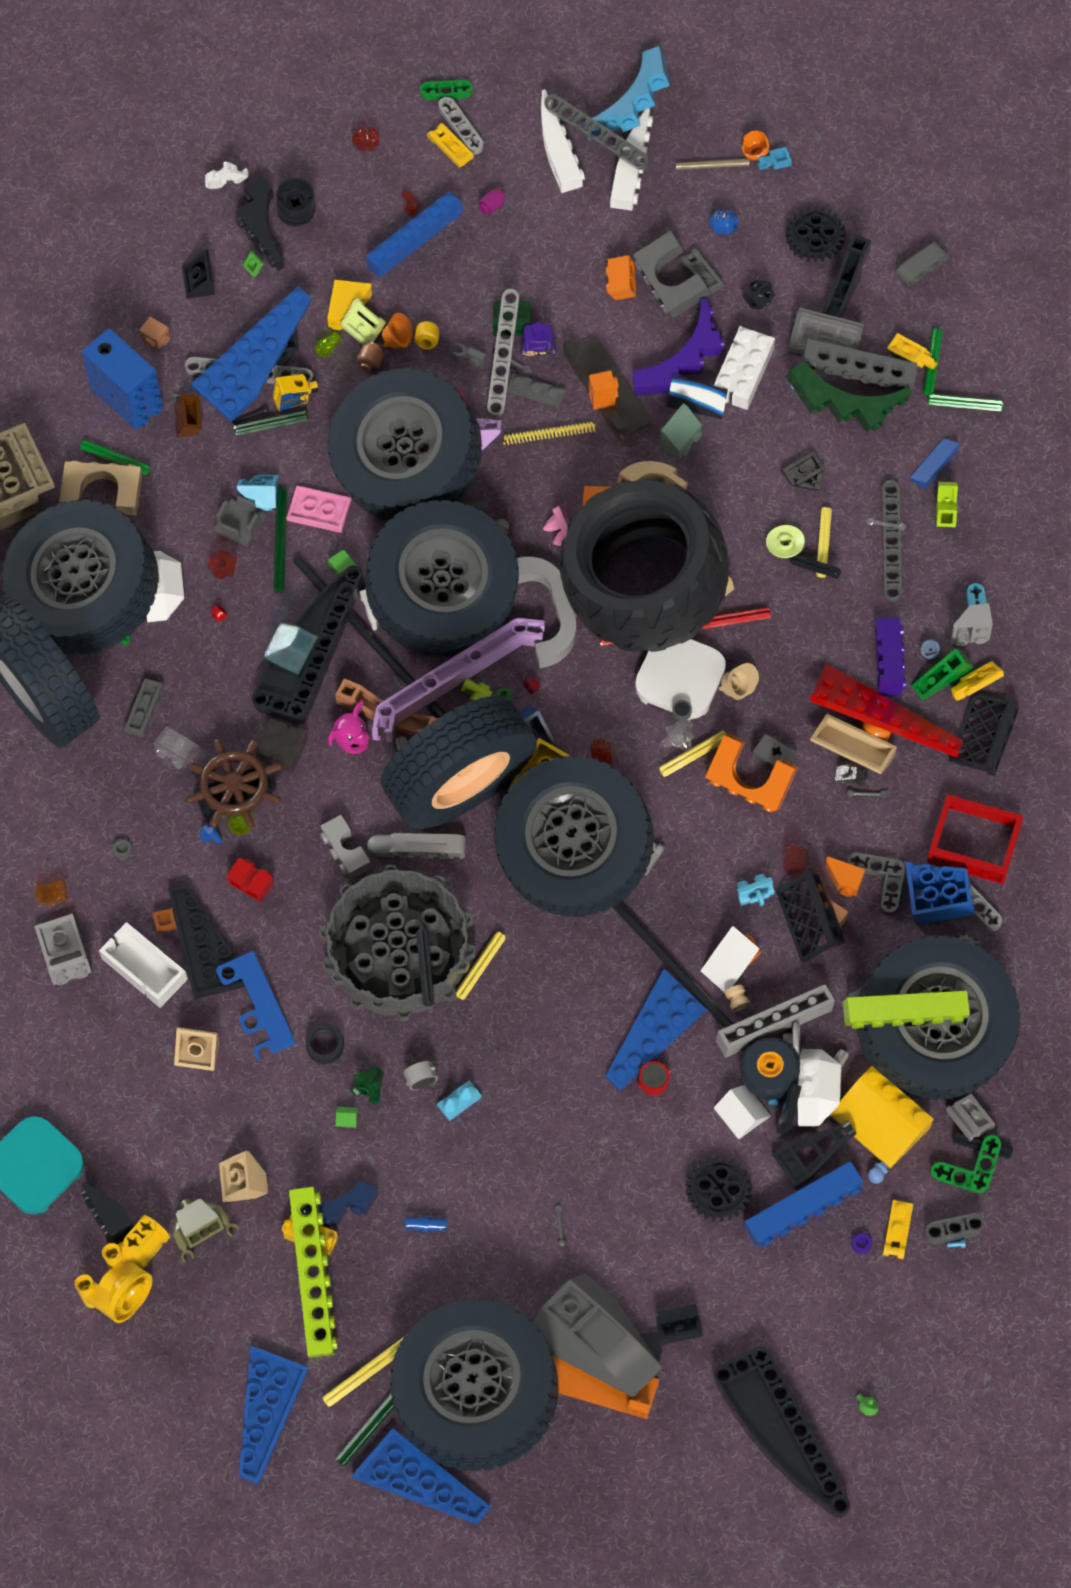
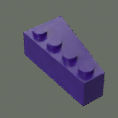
M876 618L878 693L883 696H901L902 689H906V678H904L905 660L902 658L904 642H901V637L904 635V627L900 625V618Z

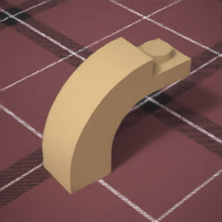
M655 461L634 463L622 470L618 477V483L656 479L672 486L678 485L685 490L687 488V482L676 476V468Z

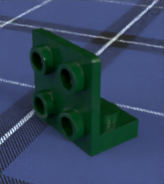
M501 301L493 302V336H497ZM519 301L514 336L522 335L524 326L530 325V301ZM511 312L503 314V319L506 321H511L514 317ZM503 330L500 336H511V332Z

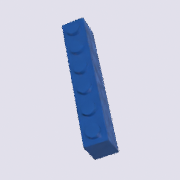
M450 191L367 254V267L378 278L382 277L462 214V202Z
M850 1161L746 1220L744 1228L756 1247L761 1245L766 1247L778 1235L783 1237L791 1232L792 1227L796 1225L801 1227L806 1224L811 1216L815 1215L818 1217L826 1212L827 1207L831 1205L835 1207L841 1204L846 1196L851 1195L853 1197L860 1193L864 1181Z

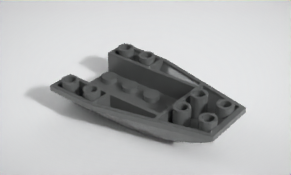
M587 1273L570 1279L541 1307L533 1321L545 1337L551 1353L558 1359L633 1398L662 1369V1366L617 1300Z

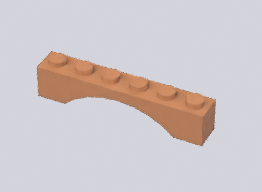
M345 678L335 694L337 704L352 711L363 700V707L359 714L374 720L377 706L384 701L363 686ZM413 713L396 724L395 730L413 737L437 718Z

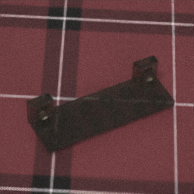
M596 336L578 345H573L570 339L563 342V354L588 393L589 375L611 370L613 377L617 378L618 397L615 400V405L599 410L618 440L651 424L649 417Z

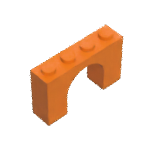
M729 733L725 734L705 778L709 779V783L714 786L720 787L721 785L726 787L727 792L733 795L740 794L744 796V800L752 804L757 802L763 805L762 808L766 811H778L799 767L784 759H779L776 761L768 781L763 786L750 787L740 780L736 770L738 758L746 741Z

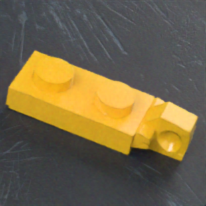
M898 333L887 347V350L908 362L917 363V367L922 368L925 365L933 370L937 365L934 359L930 357L931 353L926 348Z
M990 661L960 678V682L951 688L953 698L958 701L965 698L966 695L969 696L1003 677V670L993 661Z

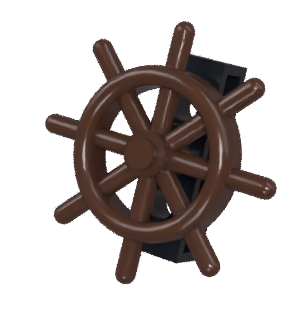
M216 739L214 746L218 755L213 757L205 767L191 762L187 764L188 770L201 774L200 788L194 789V794L187 796L185 801L188 804L197 801L202 816L212 817L210 821L211 827H217L222 815L232 817L243 815L247 827L252 828L254 821L250 812L255 810L264 799L275 804L281 802V798L273 794L277 788L272 773L280 771L282 764L276 763L268 766V763L261 764L253 756L258 745L257 740H251L245 752H225L221 740ZM240 762L236 771L233 772L230 763ZM223 765L226 776L215 772V770ZM247 765L252 767L251 769L245 771ZM210 778L216 780V782L209 784ZM252 783L259 784L257 787L251 786ZM219 796L222 798L218 801L215 799V797Z

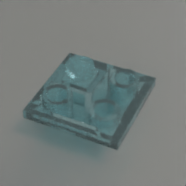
M280 623L263 658L298 675L317 636L299 627Z

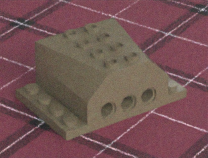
M25 423L0 433V530L42 512L38 494L55 488L54 482Z

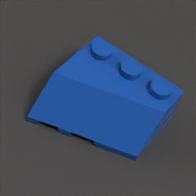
M906 862L912 915L916 925L976 915L967 869L946 866L942 868L931 867L929 864H923L922 866Z

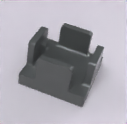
M240 496L237 497V502L232 499L229 502L225 500L216 515L217 524L213 531L218 535L248 547L265 518V513L256 510L254 502Z

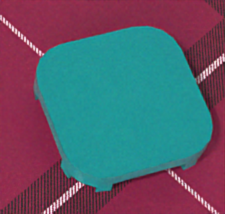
M34 1116L24 1119L0 1141V1191L25 1214H38L47 1211L48 1207L76 1179L79 1180L83 1174L84 1162L79 1150L52 1124L41 1117Z

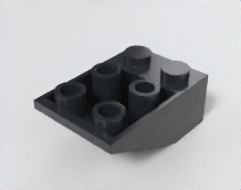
M83 1182L81 1184L83 1191L80 1193L88 1209L91 1210L97 1225L100 1226L108 1243L112 1241V1243L117 1245L121 1241L123 1242L124 1238L134 1227L121 1204L86 1182Z

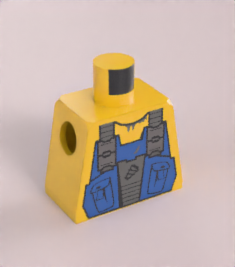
M303 374L277 377L275 379L273 399L278 412L308 403L309 394L318 392L317 382L307 383Z

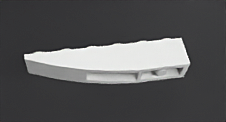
M542 90L541 118L545 150L561 193L582 187V180L585 177L583 170L577 166L578 159L576 154L571 152L572 145L570 140H566L564 125H560V119L551 114L544 105V100L548 94L546 90ZM553 100L548 103L550 108L554 106Z
M650 108L645 109L639 118L640 126L633 128L626 140L646 154L647 147L644 146L645 142L649 143L650 138L648 127H652L653 116H650ZM624 147L621 154L624 156L628 155L631 149ZM638 157L636 159V164H644V162H642V158L644 157ZM620 158L611 193V208L633 210V204L637 205L638 202L636 189H640L641 186L639 173L643 174V170L634 168Z

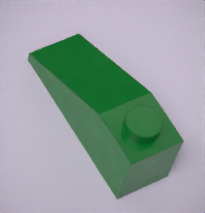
M954 649L911 686L923 701L959 680L974 665L963 651Z

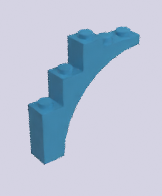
M660 46L642 52V65L635 82L616 103L592 119L612 132L621 128L625 132L640 126L638 112L655 106L653 92L670 86L666 58ZM587 121L582 122V127L586 125ZM595 128L592 131L593 136L601 134L600 128Z

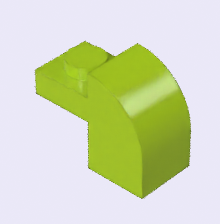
M938 482L936 499L937 527H956L958 482Z

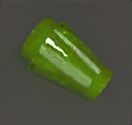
M334 332L318 341L314 347L315 352L322 358L329 357L342 340L341 336Z

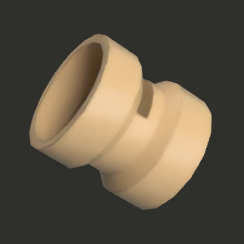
M736 985L725 991V996L730 1000V1007L733 1012L743 1010L751 1005L749 998L744 995L745 989L743 985Z

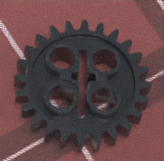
M815 206L814 211L807 207V212L800 210V216L794 214V219H789L785 237L787 238L786 243L790 244L789 250L794 249V255L800 253V259L807 257V262H809L811 258H814V262L817 263L818 258L824 262L825 257L831 260L832 254L837 256L838 250H842V245L845 244L846 232L845 225H842V219L837 220V214L831 216V210L825 213L824 207L818 211Z
M715 1156L714 1162L707 1158V1164L699 1162L700 1169L693 1167L695 1174L689 1173L688 1178L692 1181H686V1186L689 1187L686 1189V1194L691 1195L687 1201L694 1202L691 1209L698 1208V1216L705 1213V1220L712 1216V1221L715 1222L716 1218L719 1217L721 1223H723L724 1217L732 1221V1214L739 1217L738 1210L745 1212L746 1208L743 1204H750L748 1198L752 1197V1192L748 1190L752 1189L753 1184L748 1183L751 1181V1177L745 1176L747 1170L743 1169L740 1171L741 1163L734 1166V1159H731L728 1163L726 1162V1156L723 1157L722 1161H719L718 1157ZM719 1172H723L727 1175V1177L724 1179H720L716 1176V1174ZM708 1175H711L713 1177L714 1182L708 1177ZM703 1183H706L710 1186V1188L708 1190H702L699 1186ZM716 1185L718 1188L723 1187V1194L720 1190L715 1191ZM735 1188L739 1193L731 1195L728 1190ZM724 1196L731 1202L730 1204L725 1201ZM713 1200H720L722 1204L714 1206L711 1202Z

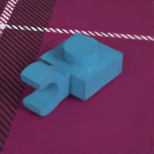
M787 147L770 150L768 156L759 157V163H757L759 170L770 166L775 170L791 166L792 161Z

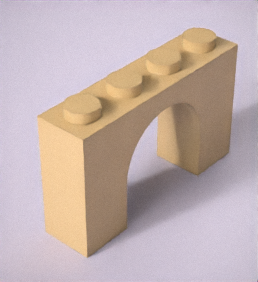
M65 462L59 503H70L72 500L82 501L83 491L89 483L98 479H107L118 486L116 508L126 515H137L142 481L141 467L132 464L123 466L115 463Z

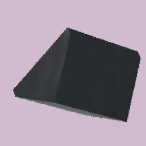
M205 249L182 266L187 299L215 295L209 252Z

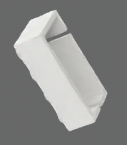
M741 326L739 327L734 343L730 347L714 386L728 389L726 403H729L730 392H732V405L748 410L773 353L775 338Z
M127 922L114 935L118 947H116L115 941L111 938L99 950L104 962L141 993H146L147 998L159 1008L188 980L185 970Z

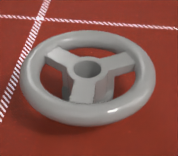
M796 1021L793 1023V1034H783V1041L788 1042L796 1050L800 1059V1024Z

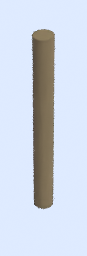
M749 159L676 163V170L749 166Z

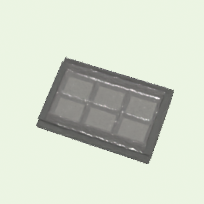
M799 308L788 352L803 355L804 346L808 338L858 350L865 324Z

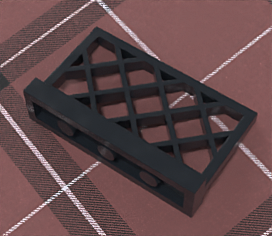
M973 693L957 737L962 740L963 735L971 732L974 740L966 744L964 741L962 743L960 751L965 749L968 754L967 757L959 759L950 755L949 761L986 771L988 775L995 777L1019 712L1018 700L1010 699V701ZM976 699L984 701L987 706L977 710L975 707ZM998 705L1004 706V711L997 715L992 709ZM990 710L993 717L983 721L980 714ZM977 716L980 723L971 727L968 722L969 719ZM996 720L998 728L989 731L986 725ZM984 727L987 733L977 738L974 730ZM990 737L992 744L983 748L980 741ZM977 743L981 750L971 754L968 747ZM984 754L986 758L984 765L976 763L974 758Z
M813 869L803 871L802 876L776 891L802 963L809 961L835 945L840 946L845 943L821 873ZM804 881L807 884L805 893L799 891L801 883ZM789 890L793 891L790 902L786 901L784 893ZM798 894L804 896L801 906L795 905ZM808 898L813 901L811 911L805 909ZM793 907L799 909L796 920L792 919L791 916ZM804 912L810 914L807 924L801 922ZM815 916L820 921L818 929L811 927ZM799 925L806 927L802 938L797 933ZM810 929L816 931L813 942L807 940ZM821 934L825 935L827 943L822 946L818 945ZM806 943L812 945L807 955L804 953Z

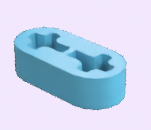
M974 583L968 587V607L970 605L986 604L985 590L982 585ZM974 589L979 593L978 599H975Z

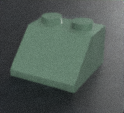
M684 403L661 430V449L678 460L683 455L686 456L691 449L692 443L698 442L702 436L701 423Z

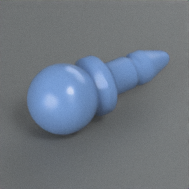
M884 1162L876 1163L875 1167L869 1170L868 1179L874 1184L882 1182L884 1175L888 1173L887 1165Z

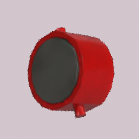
M659 1062L646 1063L639 1072L638 1089L641 1088L644 1093L656 1096L662 1094L669 1085L670 1069L667 1070L665 1065Z

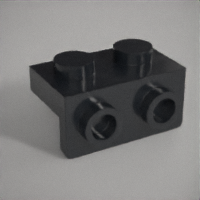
M695 1304L664 1310L655 1314L662 1345L703 1336Z

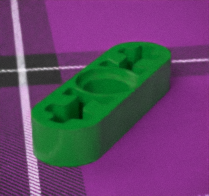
M468 80L424 82L420 86V95L426 100L442 99L444 97L452 99L468 98L473 93L472 84ZM448 87L451 89V92L443 93L441 90ZM427 88H430V93H426Z

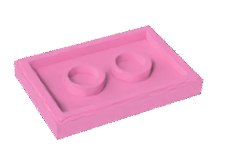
M296 486L286 520L342 533L352 499L347 496Z

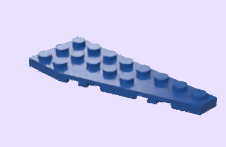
M299 286L295 288L193 381L191 387L229 422H232L259 397L262 387L268 381L272 369L277 365L288 345L291 335L296 330V326L311 304L312 298Z

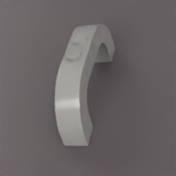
M536 557L517 558L519 567L518 584L528 581H537L544 584L551 593L560 625L558 634L551 640L535 644V654L539 668L548 667L560 662L572 650L576 640L577 615L571 608L565 595L560 571L553 564Z

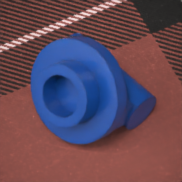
M210 823L205 824L200 832V837L204 842H209L210 839H213L215 843L219 844L222 842V837L216 832L217 828L211 827Z

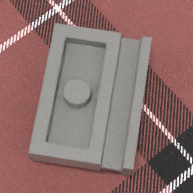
M972 1094L955 1102L953 1106L947 1107L946 1112L969 1141L995 1127L994 1121Z

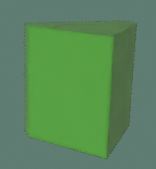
M337 1107L336 1127L356 1128L358 1108Z

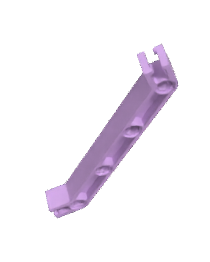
M516 618L381 702L375 712L372 728L373 740H380L379 728L384 727L386 728L384 733H386L387 742H392L395 725L521 645L535 647L536 643L543 642L545 621Z

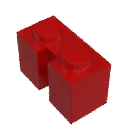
M239 857L226 876L227 882L261 902L274 884L272 874L265 869L257 870L255 868L256 865L248 859L243 860Z

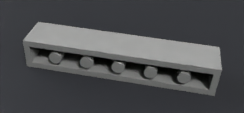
M822 985L718 1031L716 1043L724 1057H729L746 1049L756 1040L766 1037L772 1038L792 1029L793 1023L796 1021L801 1025L831 1012L835 1000L827 986Z

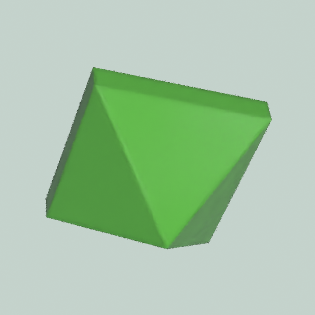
M251 251L243 266L253 277H256L264 263Z

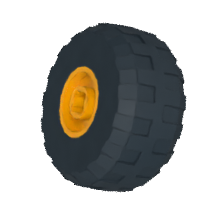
M766 1037L756 1040L746 1048L741 1057V1079L746 1089L760 1099L773 1100L783 1098L792 1084H798L800 1059L796 1050L788 1042L780 1038Z

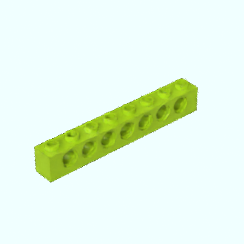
M314 1187L289 1190L308 1357L335 1355V1349H338V1341L336 1336L333 1337V1328H336L335 1317L331 1316L330 1308L333 1307L332 1295H328V1287H331L330 1275L326 1274L325 1266H328V1256L323 1251V1245H326L325 1233H321V1225H324L323 1214L319 1212L318 1204H321V1195ZM306 1205L312 1206V1212L309 1215H303L302 1209ZM309 1225L314 1226V1233L306 1236L304 1233L305 1228ZM310 1246H316V1254L309 1257L307 1249ZM312 1267L319 1268V1274L316 1277H310L309 1275ZM320 1287L322 1290L321 1295L318 1298H313L312 1290ZM323 1308V1317L315 1319V1310ZM319 1329L326 1330V1337L322 1340H318L316 1337Z

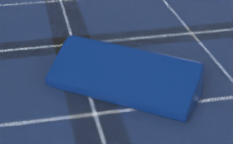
M943 438L910 477V480L926 489L956 454L960 444Z

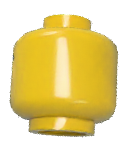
M429 321L419 323L415 330V343L422 349L434 348L439 341V327Z

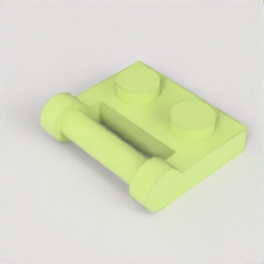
M357 298L351 304V308L340 326L362 345L369 344V342L375 341L386 321L378 318ZM357 312H361L365 317H367L371 322H373L374 327H372L368 322H366L362 317H360L357 314Z

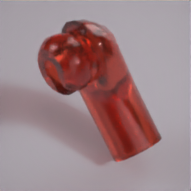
M406 190L401 195L407 202L404 211L408 215H414L418 208V200Z

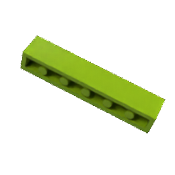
M967 991L850 997L843 1001L845 1026H852L853 1029L863 1028L864 1025L872 1024V1027H883L886 1023H892V1026H902L904 1022H912V1025L924 1024V1021L940 1024L944 1023V1020L959 1023L963 1022L970 1015Z

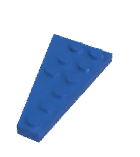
M663 969L606 1074V1078L619 1091L639 1074L641 1068L646 1063L656 1059L707 1011L665 969Z

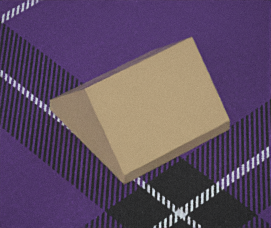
M177 1027L174 1065L214 1071L220 1044L218 1033Z

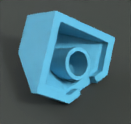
M257 475L248 482L247 479L238 481L237 490L249 501L254 502L256 508H261L265 511L276 508L278 475Z

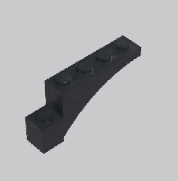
M261 176L244 187L245 195L243 197L247 204L236 210L237 219L235 221L240 229H245L248 239L257 244L256 248L259 253L266 255L268 264L280 271L284 268V261L277 251L268 230V209L270 200L274 198L273 190Z
M853 234L831 293L822 311L823 314L842 318L861 280L862 267L870 253V239ZM821 324L819 333L832 337L836 328Z

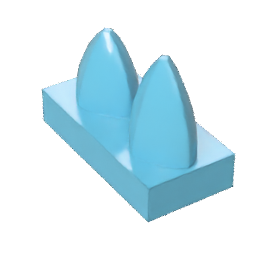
M467 1081L440 1101L437 1107L451 1121L482 1098V1095L470 1081Z

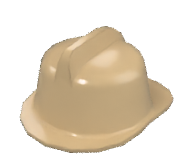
M744 663L726 672L722 677L719 690L736 700L751 694L759 681L756 667L750 663Z

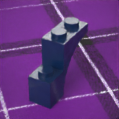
M359 1180L354 1188L344 1196L318 1204L319 1212L323 1214L324 1226L328 1228L334 1226L337 1228L348 1207L356 1215H361L362 1213L367 1216L378 1196L377 1188ZM306 1205L302 1209L303 1215H309L312 1212L311 1205Z

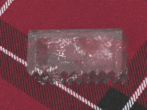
M168 726L163 729V732L153 743L155 753L163 759L167 757L179 769L183 767L187 770V764L192 763L200 753L199 745Z

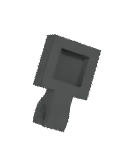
M458 344V350L462 351V353L453 352L455 359H467L472 367L483 369L487 364L486 354L472 347L468 349L463 344Z

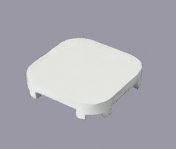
M691 639L662 651H649L636 678V693L643 703H650L672 712L675 702L685 700L692 706V714L687 720L699 718L709 710L711 701L725 674V659L716 649Z

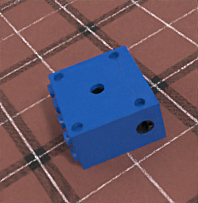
M110 328L81 351L90 389L135 430L139 427H144L148 423L149 418L161 412L163 403L156 370Z

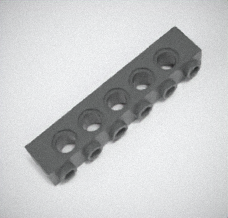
M809 338L804 346L801 363L805 361L813 371H821L828 375L834 374L845 379H856L863 383H873L885 388H895L899 391L906 387L910 390L912 389L918 365L917 363Z

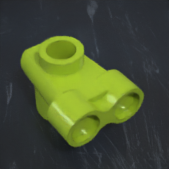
M466 678L461 691L471 694L470 701H476L483 697L486 698L492 694L488 685L484 683H479L478 685Z

